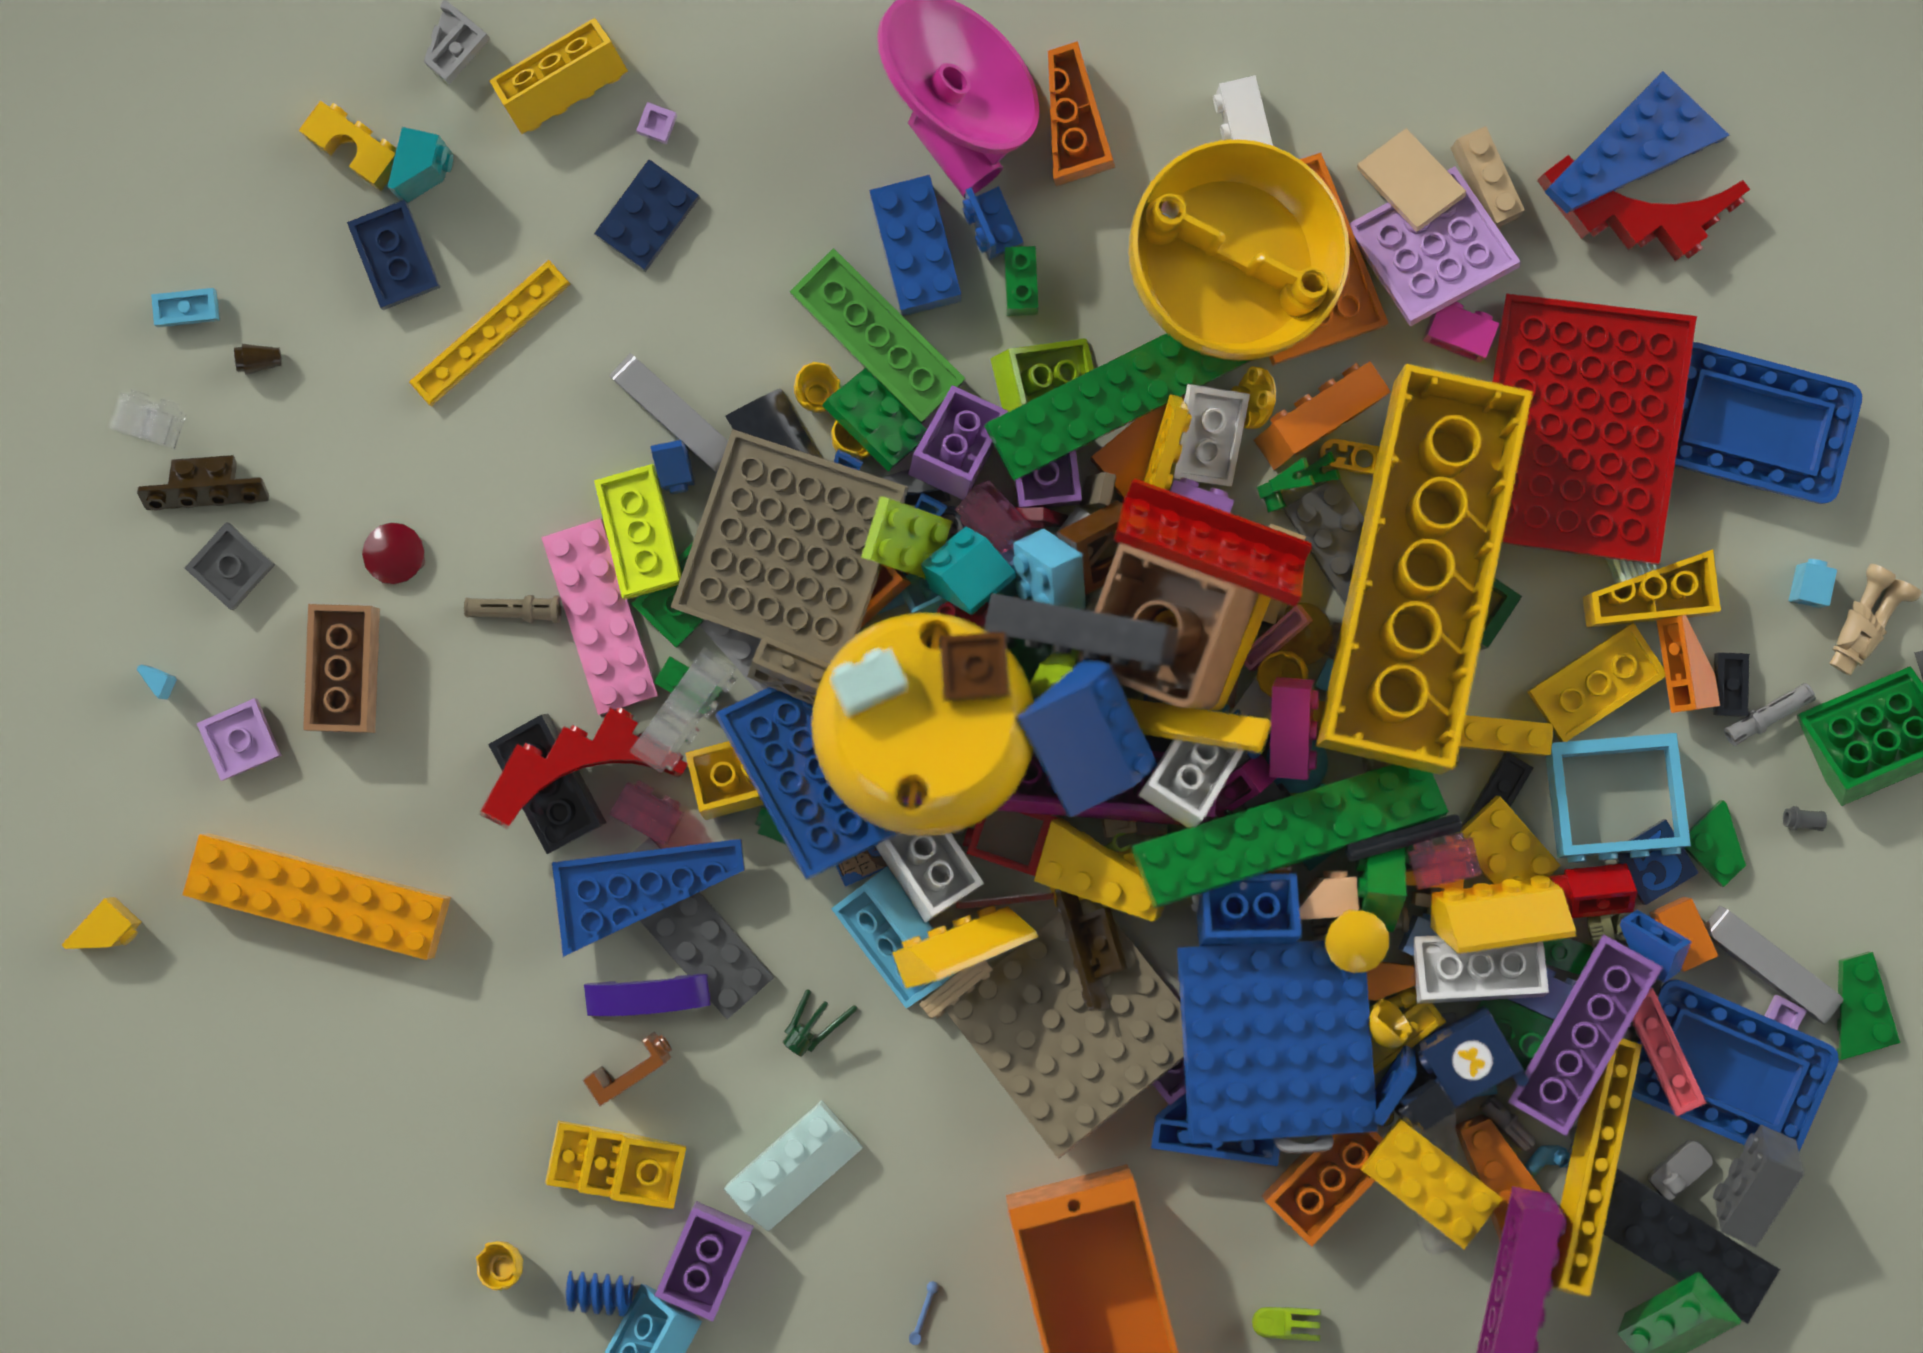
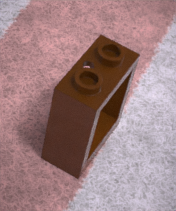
M1115 501L1109 506H1105L1057 531L1060 540L1082 554L1085 596L1105 585L1116 553L1090 567L1087 545L1117 529L1123 504L1119 501Z

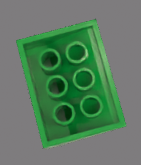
M1911 666L1797 714L1798 722L1824 780L1841 806L1923 772V683Z

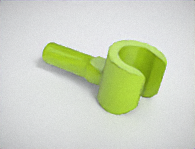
M1118 833L1114 836L1113 841L1104 847L1113 851L1123 852L1129 849L1131 844L1120 848L1116 844V839L1126 833Z

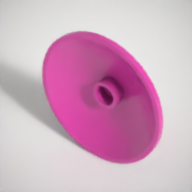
M896 0L883 14L878 27V49L883 67L900 97L913 111L908 121L910 128L962 197L965 198V190L970 187L974 194H976L1001 173L1003 166L999 161L1008 152L1021 147L1032 136L1037 127L1039 99L1032 76L1016 49L1003 34L985 18L965 5L954 0Z

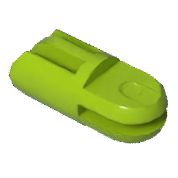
M1263 1307L1254 1313L1252 1326L1254 1331L1264 1338L1320 1342V1335L1291 1334V1328L1321 1329V1322L1292 1321L1291 1314L1321 1316V1309Z

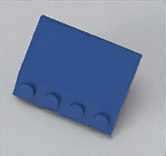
M1085 658L1017 717L1069 817H1073L1137 785L1158 766L1110 665Z

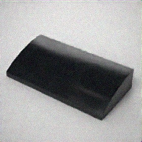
M781 388L757 398L725 416L734 430L820 458Z
M541 714L488 745L503 771L517 744L524 747L525 743L536 747L542 751L540 756L546 759L559 736V732L549 714ZM579 770L557 779L539 791L522 808L546 854L558 850L607 823Z

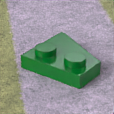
M1719 800L1689 829L1691 846L1684 849L1720 887H1724L1746 866L1727 803L1724 800Z

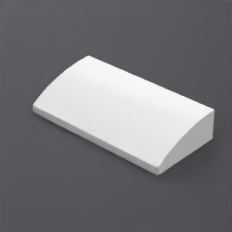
M1439 935L1414 937L1417 1004L1544 997L1549 993L1543 941L1458 954Z

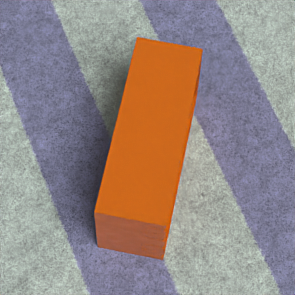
M1128 1164L1006 1195L1008 1213L1044 1353H1178L1134 1177Z

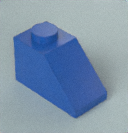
M682 440L650 446L660 485L664 491L670 490V494H678L688 491V486L695 485L689 451Z
M1635 910L1621 920L1620 927L1629 948L1662 967L1656 978L1657 980L1665 983L1680 972L1692 941L1639 910Z

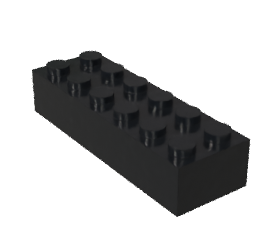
M1616 1168L1603 1235L1679 1282L1700 1272L1739 1319L1748 1324L1781 1269Z

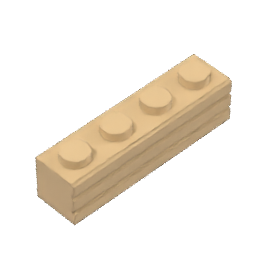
M984 960L958 971L940 987L919 1000V1005L931 1019L941 1017L946 1012L944 1009L950 1004L954 1006L960 1001L959 997L965 992L970 993L975 989L974 985L978 981L988 979L990 977L989 973L993 970L992 967Z

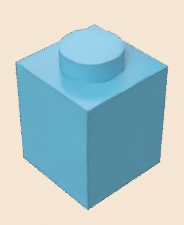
M1808 559V562L1796 565L1789 601L1816 608L1830 606L1837 569L1827 567L1828 562L1817 559Z

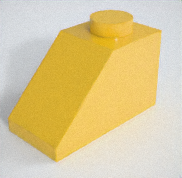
M116 897L104 898L61 945L65 949L103 948L120 946L122 944L125 946L136 937L138 932L135 929L142 921Z

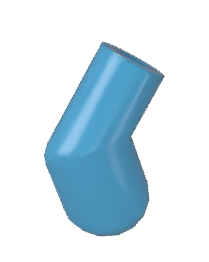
M1543 1145L1534 1152L1524 1166L1532 1176L1536 1177L1545 1165H1559L1560 1168L1567 1167L1571 1155L1566 1148L1560 1145Z

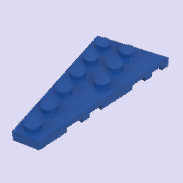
M1662 71L1549 186L1545 193L1564 212L1569 213L1613 190L1616 191L1623 188L1628 183L1640 180L1670 166L1690 154L1702 151L1707 146L1725 140L1729 134Z
M742 839L552 862L563 957L744 871Z

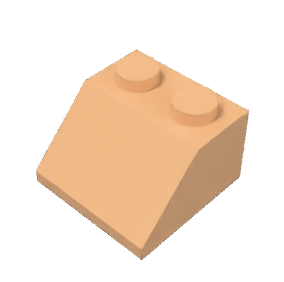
M1323 871L1324 877H1315L1298 897L1300 920L1339 917L1348 909L1359 911L1356 877L1347 875V871Z

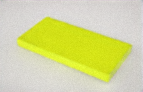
M650 464L594 480L622 599L626 600L679 585L682 573L655 465Z

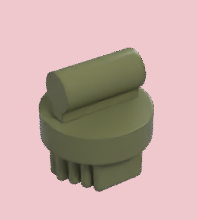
M1616 914L1612 918H1610V915L1587 917V926L1593 948L1597 947L1603 935L1613 940H1626L1620 927L1621 920L1625 918L1623 914Z

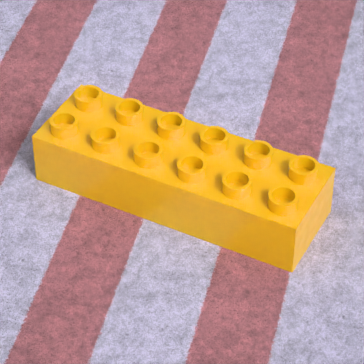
M1405 364L1395 379L1317 736V747L1439 775L1455 767L1532 391Z

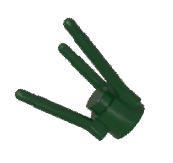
M807 989L800 1000L791 1023L784 1031L787 1036L782 1042L790 1051L802 1057L807 1050L812 1052L824 1038L856 1012L857 1006L853 1005L812 1039L815 1033L811 1029L828 1007V1002L824 1001L806 1025L800 1023L797 1026L811 994V991Z

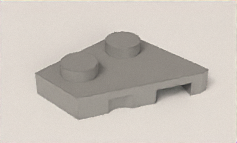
M443 0L440 6L442 10L438 26H434L431 36L432 43L427 49L424 63L450 85L490 40V37L447 0Z

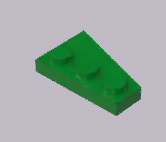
M1868 951L1840 959L1838 994L1844 1000L1840 1004V1019H1837L1839 1048L1836 1051L1838 1052L1839 1060L1901 1043L1874 953Z

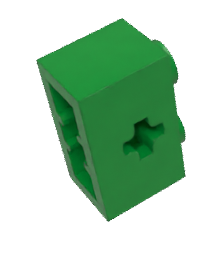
M1036 246L1005 247L1006 316L1037 315Z

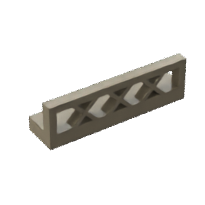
M764 635L751 662L747 677L814 705L818 686L830 663Z

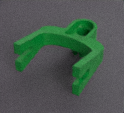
M1328 452L1310 466H1308L1306 458L1302 457L1275 478L1269 480L1268 483L1256 487L1260 499H1264L1267 512L1271 513L1287 507L1281 492L1297 487L1315 485L1317 482L1341 479L1338 469L1327 471L1326 473L1322 472L1323 466H1328L1330 463L1335 462L1332 452Z

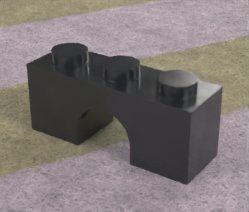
M1422 1072L1416 1074L1415 1079L1394 1108V1111L1401 1120L1403 1119L1407 1124L1409 1123L1412 1128L1419 1127L1424 1132L1457 1110L1439 1083L1433 1079L1429 1080Z

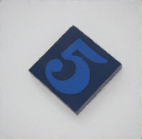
M1663 819L1628 841L1673 838L1675 836L1668 821ZM1684 848L1681 849V854L1662 856L1661 850L1649 851V857L1630 858V853H1619L1618 859H1615L1618 864L1627 863L1637 889V896L1642 905L1651 903L1699 874Z

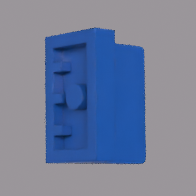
M999 186L978 196H975L971 187L965 190L962 211L969 225L974 224L976 227V236L974 237L981 253L987 252L989 259H993L1004 254L1005 247L1024 245L1022 236Z

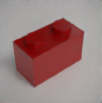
M1627 863L1564 870L1569 883L1572 918L1634 912L1637 889Z

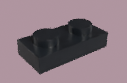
M1715 653L1714 673L1720 706L1713 707V715L1748 716L1750 654Z

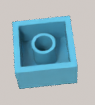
M1045 529L1013 542V563L1017 574L1015 589L1021 599L1079 610L1086 608L1083 558L1080 552Z

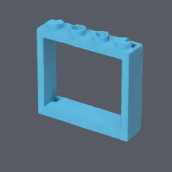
M1677 733L1552 743L1551 755L1545 757L1557 858H1567L1568 863L1586 862V856L1598 855L1599 861L1618 859L1619 853H1630V858L1649 857V851L1661 850L1662 856L1681 854L1682 848L1691 846ZM1664 750L1675 837L1572 845L1562 758Z

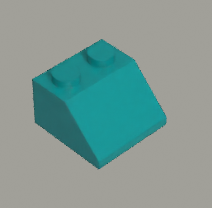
M402 127L387 188L400 201L405 199L409 203L445 180L446 172L450 173L454 156L451 154L450 148L437 134Z
M967 526L920 564L931 591L971 615L991 599V594H997L1017 577L1014 569L990 541Z

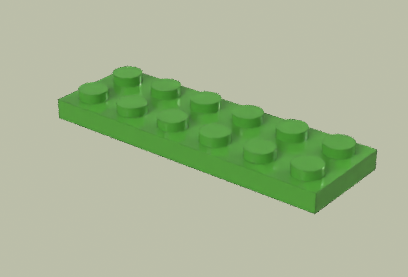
M834 248L790 291V294L921 424L942 404L952 385L958 388L966 380Z

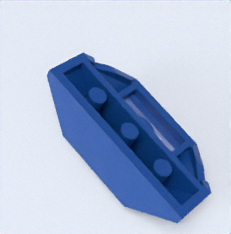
M1186 1093L1155 1115L1151 1142L1152 1149L1278 1166L1280 1149L1275 1145L1273 1138L1189 1143Z

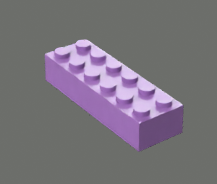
M1603 935L1525 1072L1529 1079L1528 1084L1523 1087L1518 1085L1509 1103L1566 1136L1662 967L1608 936Z

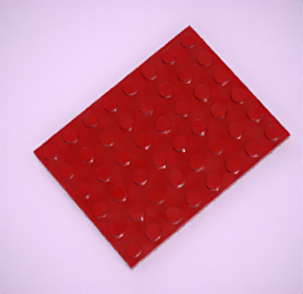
M1506 293L1492 383L1532 391V397L1503 531L1502 544L1653 565L1660 564L1697 316Z

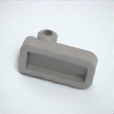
M1688 1140L1648 1174V1181L1661 1196L1668 1200H1673L1712 1166V1156L1702 1144L1694 1140Z

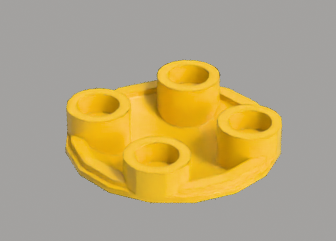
M1251 366L1241 379L1239 385L1231 389V391L1250 394L1243 427L1245 429H1257L1267 423L1273 413L1276 402V387L1269 371L1262 367Z
M1354 909L1346 910L1330 925L1325 941V949L1331 961L1340 969L1351 973L1366 972L1377 967L1385 958L1389 948V934L1384 923L1374 914Z

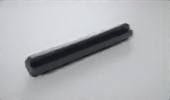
M1452 814L1350 843L1346 845L1345 854L1348 860L1356 861L1461 831L1462 821L1457 814Z

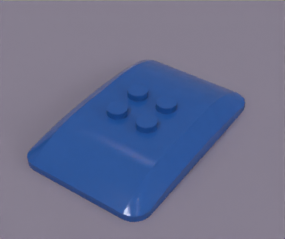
M1693 342L1675 466L1756 489L1817 504H1826L1833 501L1839 493L1863 395L1857 385L1850 382Z
M1672 979L1665 982L1657 998L1706 1101V1104L1678 1117L1742 1145H1745L1750 1134H1755L1760 1125H1763L1796 1140L1800 1152L1838 1065L1839 1057L1836 1049L1822 1040L1682 980ZM1638 1039L1637 1043L1642 1045L1640 1039ZM1642 1046L1631 1097L1675 1115Z

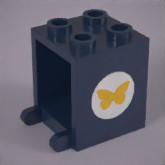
M1485 1005L1419 1042L1421 1051L1418 1052L1422 1065L1428 1074L1432 1072L1436 1074L1437 1079L1435 1081L1439 1083L1455 1107L1511 1076L1519 1086L1523 1087L1528 1084L1529 1079Z

